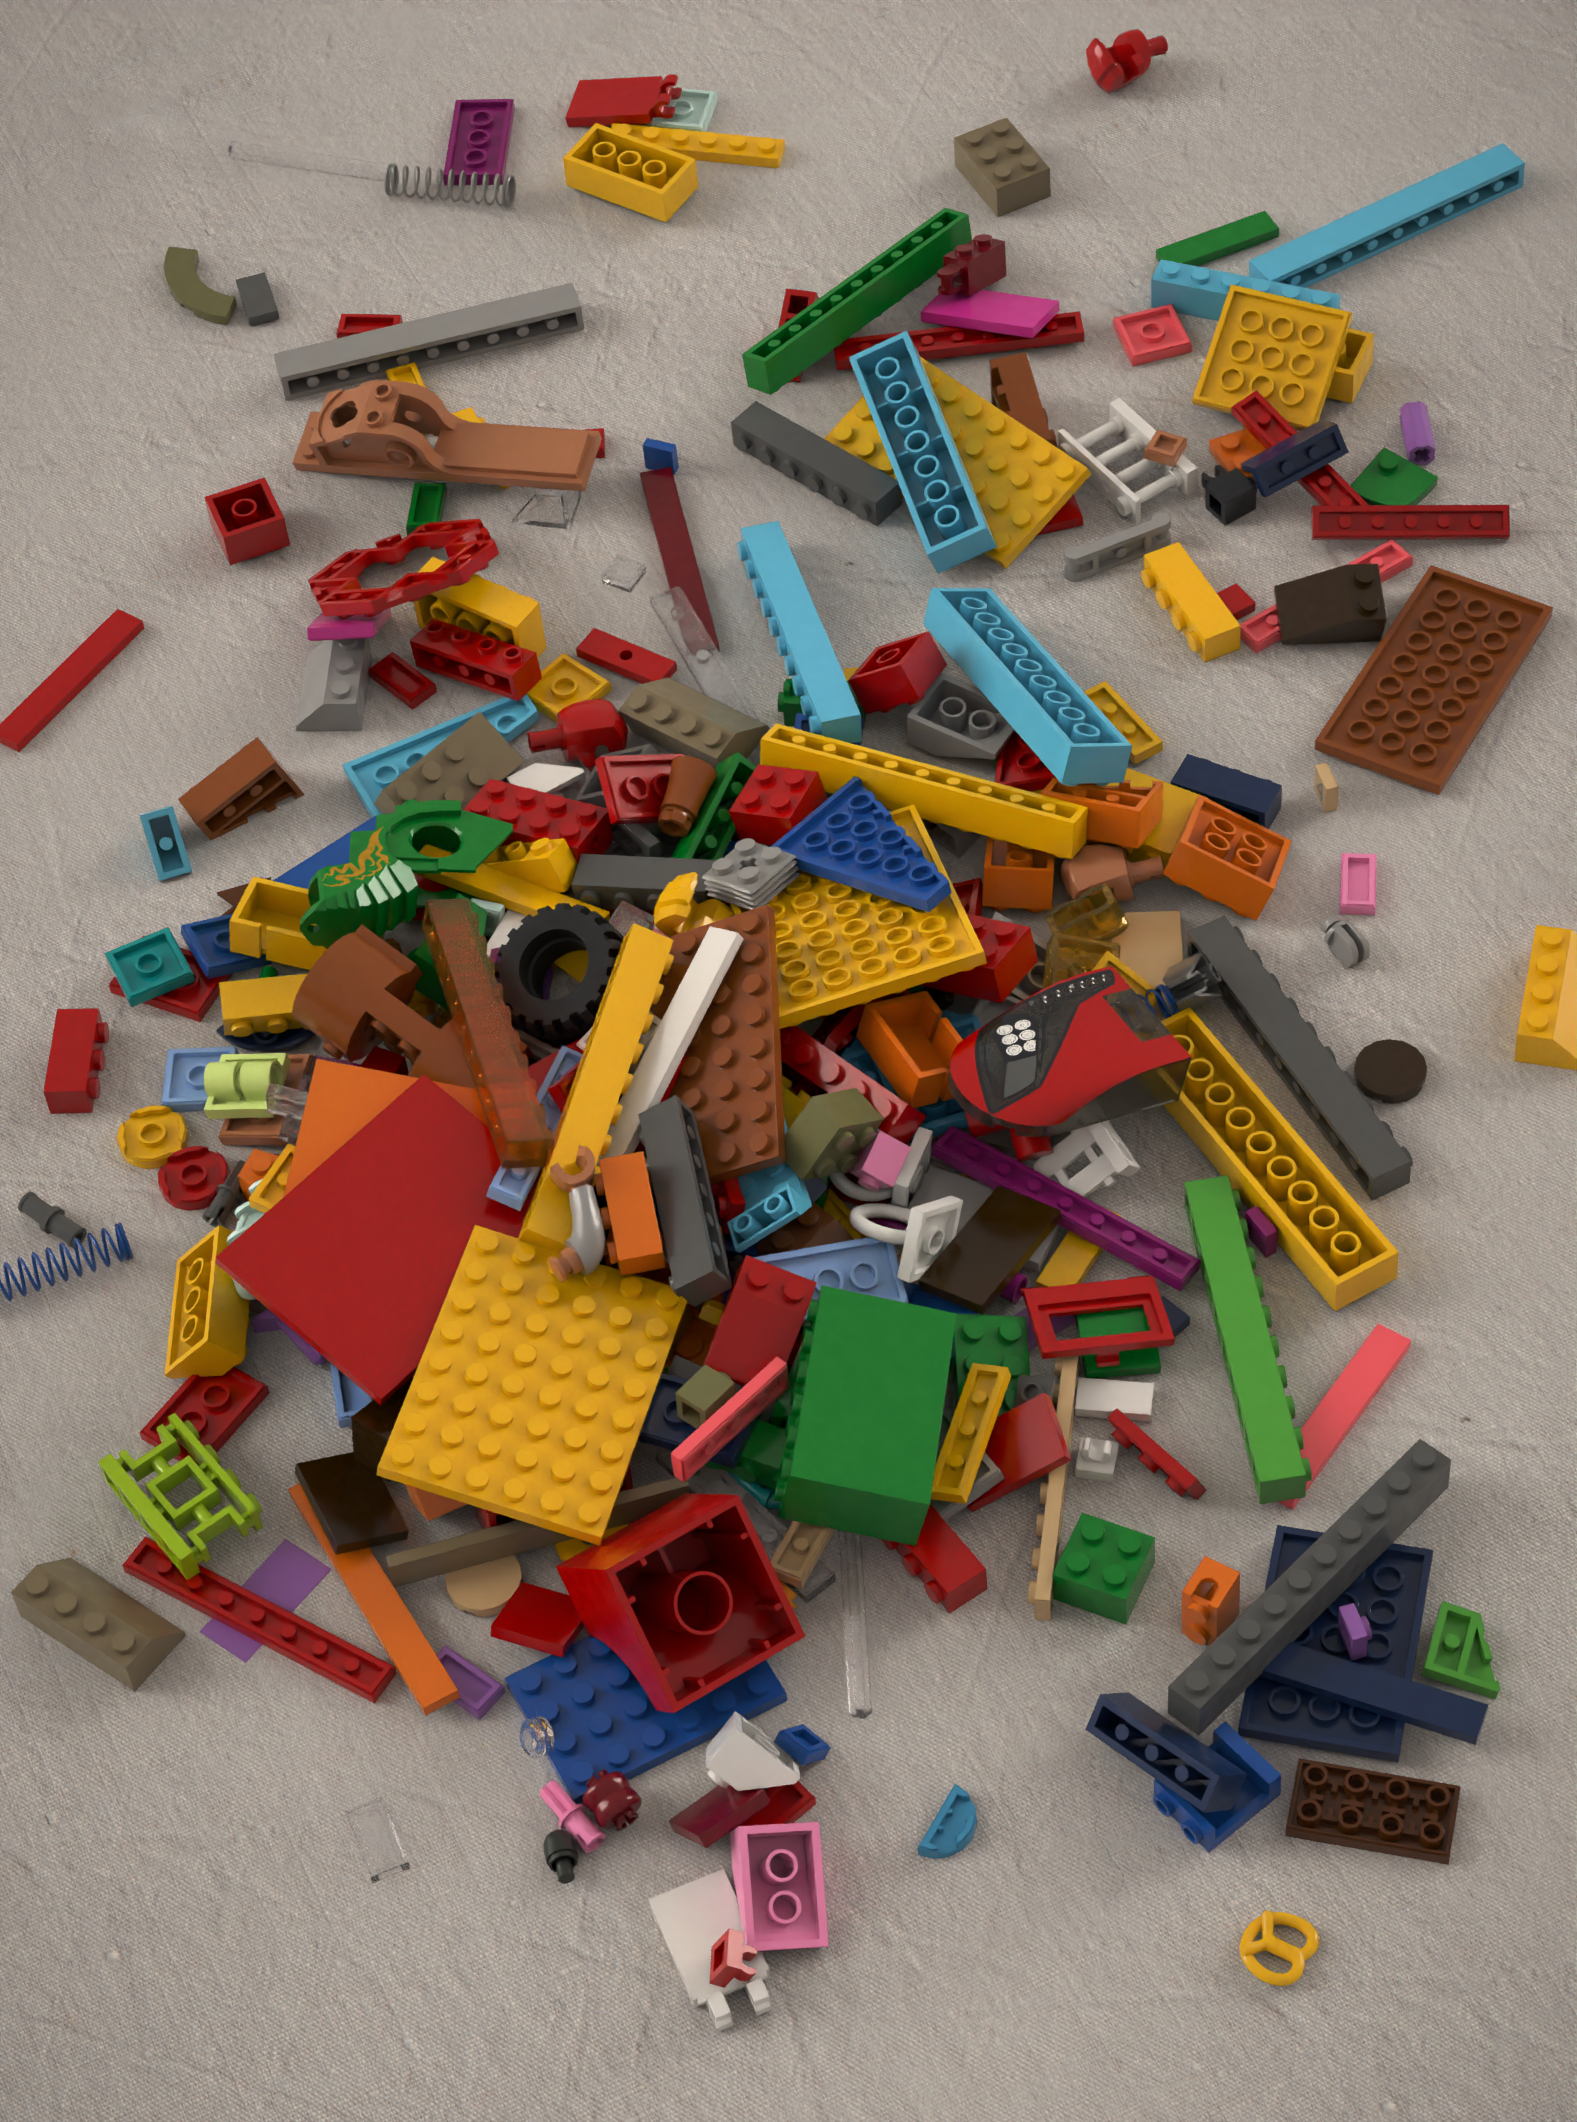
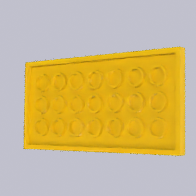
M920 357L997 545L996 548L983 554L1007 569L1089 478L1091 473L1086 466ZM863 395L824 439L897 479Z

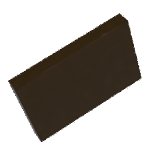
M353 1452L296 1464L295 1475L336 1555L402 1541L408 1538L409 1529L382 1477L356 1461Z

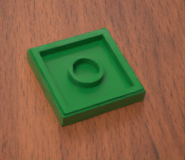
M1142 1307L1074 1314L1078 1338L1150 1331ZM1158 1347L1119 1351V1365L1107 1367L1096 1366V1354L1081 1355L1085 1378L1157 1374L1161 1371Z

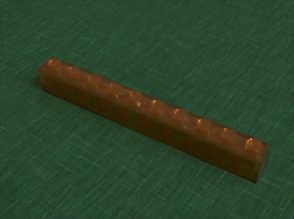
M468 899L427 900L422 929L452 1019H454L457 1034L502 1169L546 1166L548 1153L554 1149V1133L551 1128H547L545 1107L542 1103L538 1102L535 1079H530L527 1056L522 1054L520 1050L518 1030H513L510 1007L504 1004L502 984L496 981L494 961L488 958L486 938L481 936L479 932L478 915L472 912Z

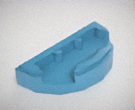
M954 1784L918 1846V1855L932 1859L950 1857L964 1850L973 1839L977 1828L975 1806L970 1800L968 1792L958 1785Z

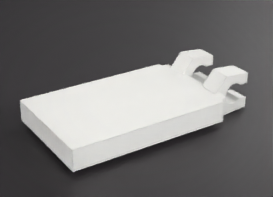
M724 1869L648 1899L650 1909L693 2007L696 2008L706 2004L718 2032L734 2026L731 2019V2011L724 1996L737 1990L745 1989L756 2016L772 2010L769 2002L770 1996L763 1982L764 1979L771 1977L770 1969L762 1951H758L751 1961L742 1959L744 1965L756 1969V1974L749 1981H740L734 1977L725 1988L709 1984L712 1946L728 1929L743 1932L737 1897Z

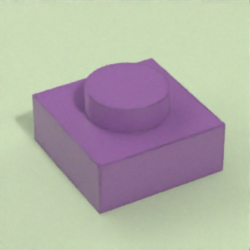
M1354 1603L1339 1607L1338 1630L1351 1661L1366 1657L1368 1640L1372 1639L1371 1628L1366 1616H1359Z

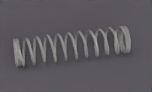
M390 163L385 172L384 187L388 196L395 194L397 197H400L405 193L408 198H411L416 193L419 199H423L427 195L430 200H434L439 196L442 201H446L450 196L453 202H457L462 198L464 203H469L473 198L476 204L479 205L484 200L489 206L496 200L500 207L505 206L509 208L513 205L515 199L516 182L514 176L509 174L503 181V203L500 204L497 197L500 187V175L498 173L494 178V199L489 203L486 198L489 182L487 172L483 175V196L479 202L476 201L474 195L477 186V173L475 171L471 176V197L468 201L463 196L466 181L464 170L460 173V194L457 199H454L451 193L454 185L453 169L448 174L449 192L446 198H442L440 193L443 181V171L441 168L437 171V193L434 197H431L429 194L432 176L430 167L426 169L425 173L426 191L423 196H419L417 191L420 181L419 166H416L414 169V191L411 195H408L406 191L409 177L407 165L403 167L402 171L403 189L400 194L396 193L399 184L397 165Z

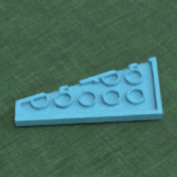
M526 694L519 701L504 697L342 765L344 774L370 817L373 818L376 815L383 814L374 804L381 791L479 711L508 743L539 720L538 710Z

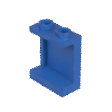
M1227 1722L1222 1723L1213 1731V1743L1209 1748L1247 1773L1232 1810L1204 1813L1157 1779L1154 1780L1153 1801L1158 1810L1166 1817L1172 1816L1181 1825L1184 1835L1193 1844L1200 1843L1208 1852H1211L1281 1795V1774Z

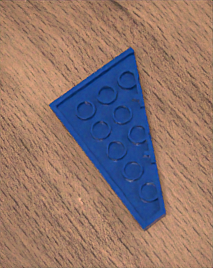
M854 776L771 846L778 847L783 852L795 855L796 858L794 860L797 861L795 866L799 867L798 870L926 912H930L952 893L947 878L937 871V867L932 861H927L923 856L922 849L911 837L906 835L901 825H896L892 820L890 812L880 801L876 800L871 790L867 791L859 777Z

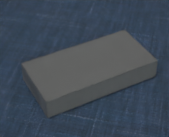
M265 272L236 279L237 288L250 326L280 319Z

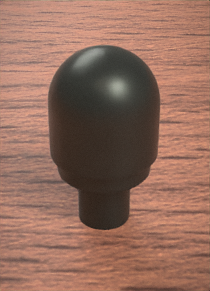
M560 1829L554 1830L546 1836L543 1843L546 1863L552 1871L557 1872L560 1883H570L575 1878L573 1868L577 1865L578 1859L576 1843L569 1832Z

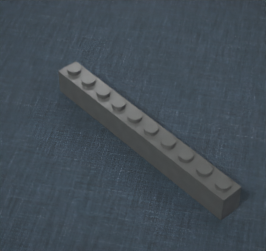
M1224 915L1188 931L1189 957L1200 952L1208 964H1214L1221 978V982L1218 983L1222 993L1220 998L1369 1198L1374 1200L1409 1184L1411 1166H1413V1160L1409 1151L1404 1146H1399L1393 1138V1133L1388 1123L1380 1121L1374 1113V1108L1369 1098L1361 1096L1355 1088L1354 1080L1349 1072L1342 1071L1336 1063L1335 1055L1330 1047L1323 1046L1318 1039L1314 1026L1310 1022L1304 1021L1299 1014L1295 1001L1291 997L1287 998L1276 976L1272 973L1269 974L1263 967L1262 960L1257 951L1250 950L1245 943L1241 930L1237 926L1233 927Z
M1419 1439L1168 1686V1714L1199 1736L1263 1673L1266 1666L1290 1642L1293 1643L1449 1487L1451 1459Z

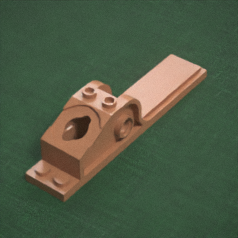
M372 380L361 383L356 388L345 391L340 389L327 393L321 412L311 411L293 460V465L296 470L585 491L602 437L599 431L469 422L451 414L441 399L423 386L409 382ZM421 433L438 436L434 450ZM351 439V442L347 445L345 440Z

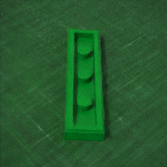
M1262 211L1156 249V259L1159 262L1162 259L1199 266L1279 237V227L1266 211Z

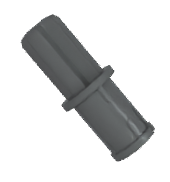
M242 1160L237 1161L225 1182L217 1186V1195L202 1216L206 1222L213 1218L211 1226H224L234 1206L242 1202V1189L238 1174L246 1162Z

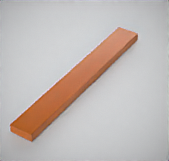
M300 1483L289 1488L288 1491L291 1499L424 1715L426 1716L460 1698L457 1687L370 1548L336 1555Z

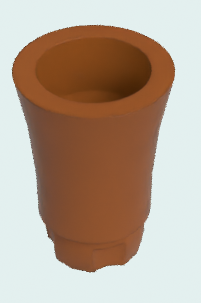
M678 756L672 760L670 777L657 823L662 832L673 837H685L688 835L709 790L717 779V772L710 764L692 756Z

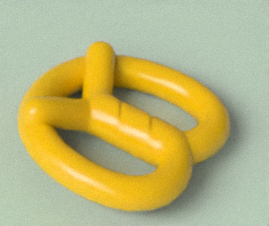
M1265 1910L1261 1916L1254 1919L1245 1929L1240 1940V1956L1246 1968L1260 1980L1274 1986L1292 1985L1302 1976L1305 1961L1317 1951L1319 1935L1308 1921L1299 1916L1285 1912ZM1274 1925H1285L1299 1930L1306 1936V1944L1302 1948H1298L1275 1937ZM1262 1930V1939L1253 1942L1257 1934ZM1268 1951L1292 1963V1967L1287 1973L1272 1972L1263 1967L1253 1954Z

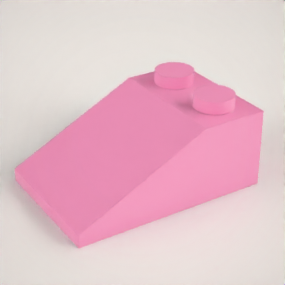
M819 1822L738 1826L730 1832L733 1878L745 1945L753 1946L757 1949V1952L829 1947Z

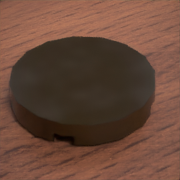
M1392 1039L1375 1041L1364 1047L1357 1056L1354 1067L1357 1087L1367 1097L1383 1099V1103L1390 1104L1406 1102L1417 1096L1422 1090V1085L1425 1083L1427 1076L1425 1058L1419 1050L1404 1041Z

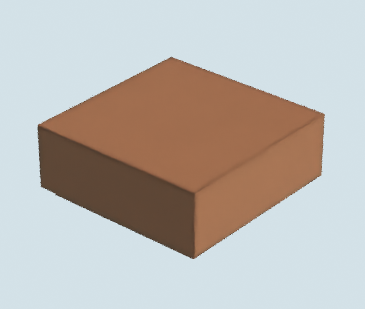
M1157 430L1144 450V459L1174 467L1187 447V438Z

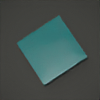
M169 927L104 953L106 961L131 1007L195 981L194 974Z

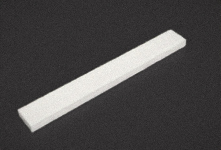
M709 927L633 1075L627 1093L622 1096L619 1104L623 1105L621 1114L614 1126L610 1124L607 1132L608 1135L612 1136L611 1143L604 1157L599 1155L596 1165L600 1166L599 1159L635 1152L640 1142L638 1132L641 1130L638 1114L660 1103L744 939L738 932Z

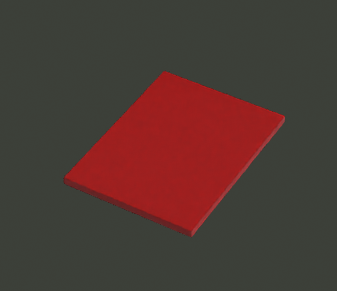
M424 1074L218 1254L215 1264L379 1405H382L416 1373L474 1226L477 1225L518 1238L541 1171L521 1211L486 1197L488 1189L510 1145Z

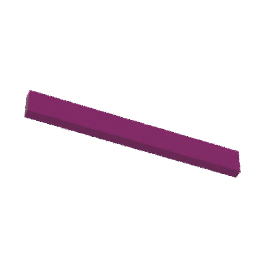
M951 1126L932 1146V1156L994 1190L1001 1186L1060 1209L1062 1220L1058 1225L1154 1276L1180 1292L1200 1269L1201 1260L954 1126Z

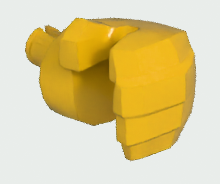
M696 872L677 876L672 882L667 884L657 899L653 914L654 926L668 937L734 916L733 910L717 899H710L698 904L692 898L698 882V874Z

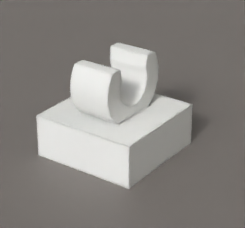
M1081 1437L1075 1466V1477L1113 1483L1119 1455V1442Z

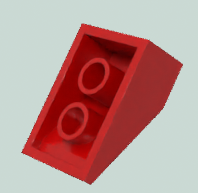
M746 1255L736 1272L732 1283L733 1288L730 1289L703 1366L706 1364L717 1372H724L733 1382L745 1386L776 1357L787 1363L817 1282Z

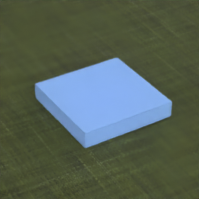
M238 1047L168 1049L161 1105L172 1108V1112L204 1111L208 1098L204 1088L206 1065L209 1062H219L221 1054H239Z

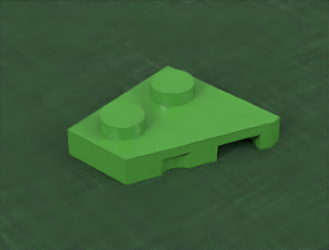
M1442 1601L1438 1609L1421 1675L1495 1700L1499 1693L1500 1685L1499 1681H1495L1490 1664L1492 1655L1489 1644L1484 1639L1485 1629L1480 1613Z

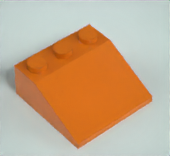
M1199 794L1162 874L1178 885L1187 886L1201 893L1207 900L1217 901L1231 908L1239 916L1249 917L1257 921L1275 889L1292 841Z

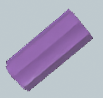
M1421 401L1407 402L1400 407L1401 414L1399 416L1408 461L1415 465H1428L1435 459L1434 453L1436 448L1427 406Z

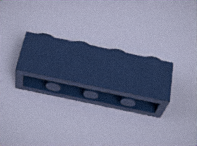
M1129 1692L1100 1694L1085 1729L1204 1813L1232 1810L1247 1776L1246 1772Z

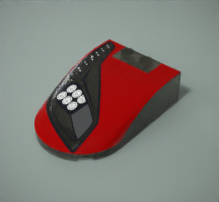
M1109 966L1056 982L1014 1005L964 1038L952 1053L947 1080L950 1091L957 1103L981 1123L991 1128H994L996 1123L1016 1129L1015 1135L1045 1137L1178 1101L1192 1057L1113 966Z

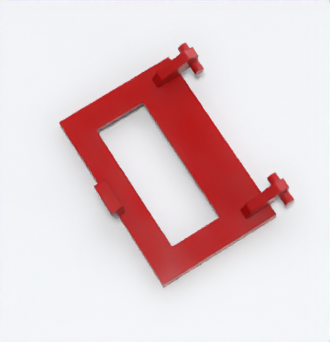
M1154 1276L1128 1277L1127 1279L1051 1287H1031L1019 1290L1020 1296H1023L1042 1359L1096 1354L1095 1362L1097 1367L1116 1366L1120 1363L1119 1351L1173 1346L1175 1343V1337ZM1142 1307L1150 1331L1057 1341L1050 1317Z

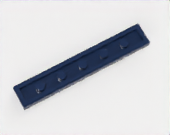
M1291 1642L1266 1666L1260 1677L1474 1745L1477 1743L1488 1712V1704Z

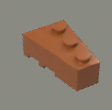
M1024 352L989 360L991 404L1057 447L1054 430H1049L1047 413L1045 408L1042 407L1027 353Z
M257 737L225 763L217 767L197 785L190 788L178 800L195 824L210 840H213L248 823L247 817L263 809L269 813L277 809L276 803L290 796L298 799L304 796V793L287 770Z

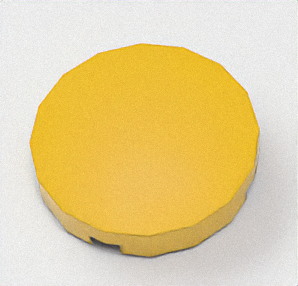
M150 1105L137 1109L130 1114V1119L125 1124L122 1122L117 1134V1142L122 1157L131 1165L142 1169L163 1167L168 1162L167 1158L174 1152L186 1148L189 1141V1132L184 1117L180 1113L178 1115L172 1112V1108L164 1105Z

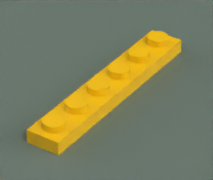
M612 123L611 129L699 161L779 168L785 151L784 139Z

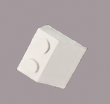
M736 1711L706 1748V1767L710 1769L707 1774L723 1788L731 1785L737 1791L790 1785L795 1784L800 1778L799 1763L775 1744L774 1740Z

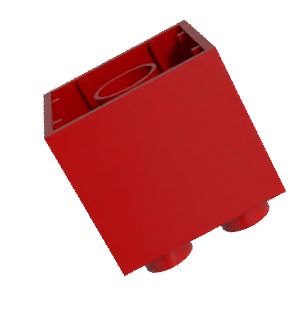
M685 1493L603 1539L600 1546L594 1544L556 1566L588 1635L605 1643L620 1657L639 1681L656 1711L675 1713L805 1637L803 1629L739 1495Z

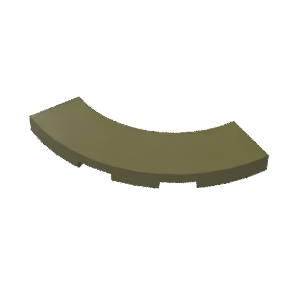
M169 246L165 256L164 271L167 284L174 299L180 306L190 309L199 318L228 325L237 305L235 297L218 293L207 287L196 274V266L199 259L196 249Z

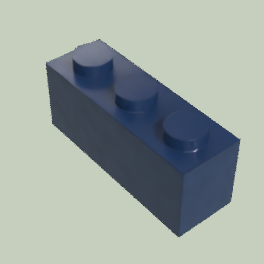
M1190 754L1186 755L1170 782L1172 785L1207 797L1213 802L1267 829L1270 828L1281 809L1282 785Z

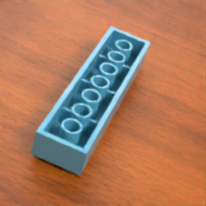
M904 331L849 357L926 554L936 572L939 574L996 548V542L919 353L908 332Z

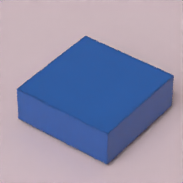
M646 438L643 444L645 468L657 470L671 467L672 473L675 475L679 468L676 444Z
M804 1724L780 1730L774 1740L775 1744L802 1766L825 1759L831 1748Z

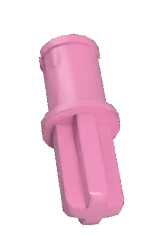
M550 1781L540 1790L542 1799L559 1818L558 1826L571 1833L585 1853L596 1850L603 1843L602 1840L606 1838V1835L585 1813L586 1807L581 1803L576 1804L557 1781Z

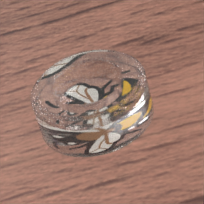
M544 1717L526 1719L520 1728L521 1747L530 1758L548 1756V1753H551L553 1750L554 1732L551 1724Z

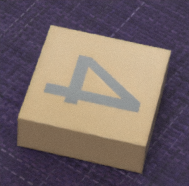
M1327 763L1315 765L1314 789L1325 812L1337 810L1339 786Z

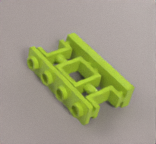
M176 1413L168 1416L170 1422L168 1426L165 1427L161 1424L156 1428L162 1441L160 1445L135 1461L124 1449L118 1453L120 1456L118 1459H115L110 1453L99 1460L98 1464L106 1484L188 1581L200 1572L199 1562L203 1560L204 1563H207L211 1560L208 1548L205 1545L207 1542L231 1526H234L243 1538L249 1534L248 1529L251 1527L256 1532L263 1528L259 1516L263 1510L252 1493L245 1495L240 1489L242 1485L235 1473L230 1468L224 1471L219 1465L221 1463L220 1458L212 1446L209 1444L203 1446L200 1443V1436L189 1420L183 1423ZM178 1440L190 1455L171 1467L168 1461L181 1453L177 1443ZM153 1471L158 1474L157 1477L145 1484L150 1499H148L127 1472L130 1473L136 1482ZM192 1477L203 1492L178 1509H175L164 1494ZM219 1488L235 1508L230 1504L215 1515H212L209 1510L222 1502ZM168 1520L177 1531L194 1520L198 1521L200 1525L186 1534L192 1548L184 1542L169 1524Z

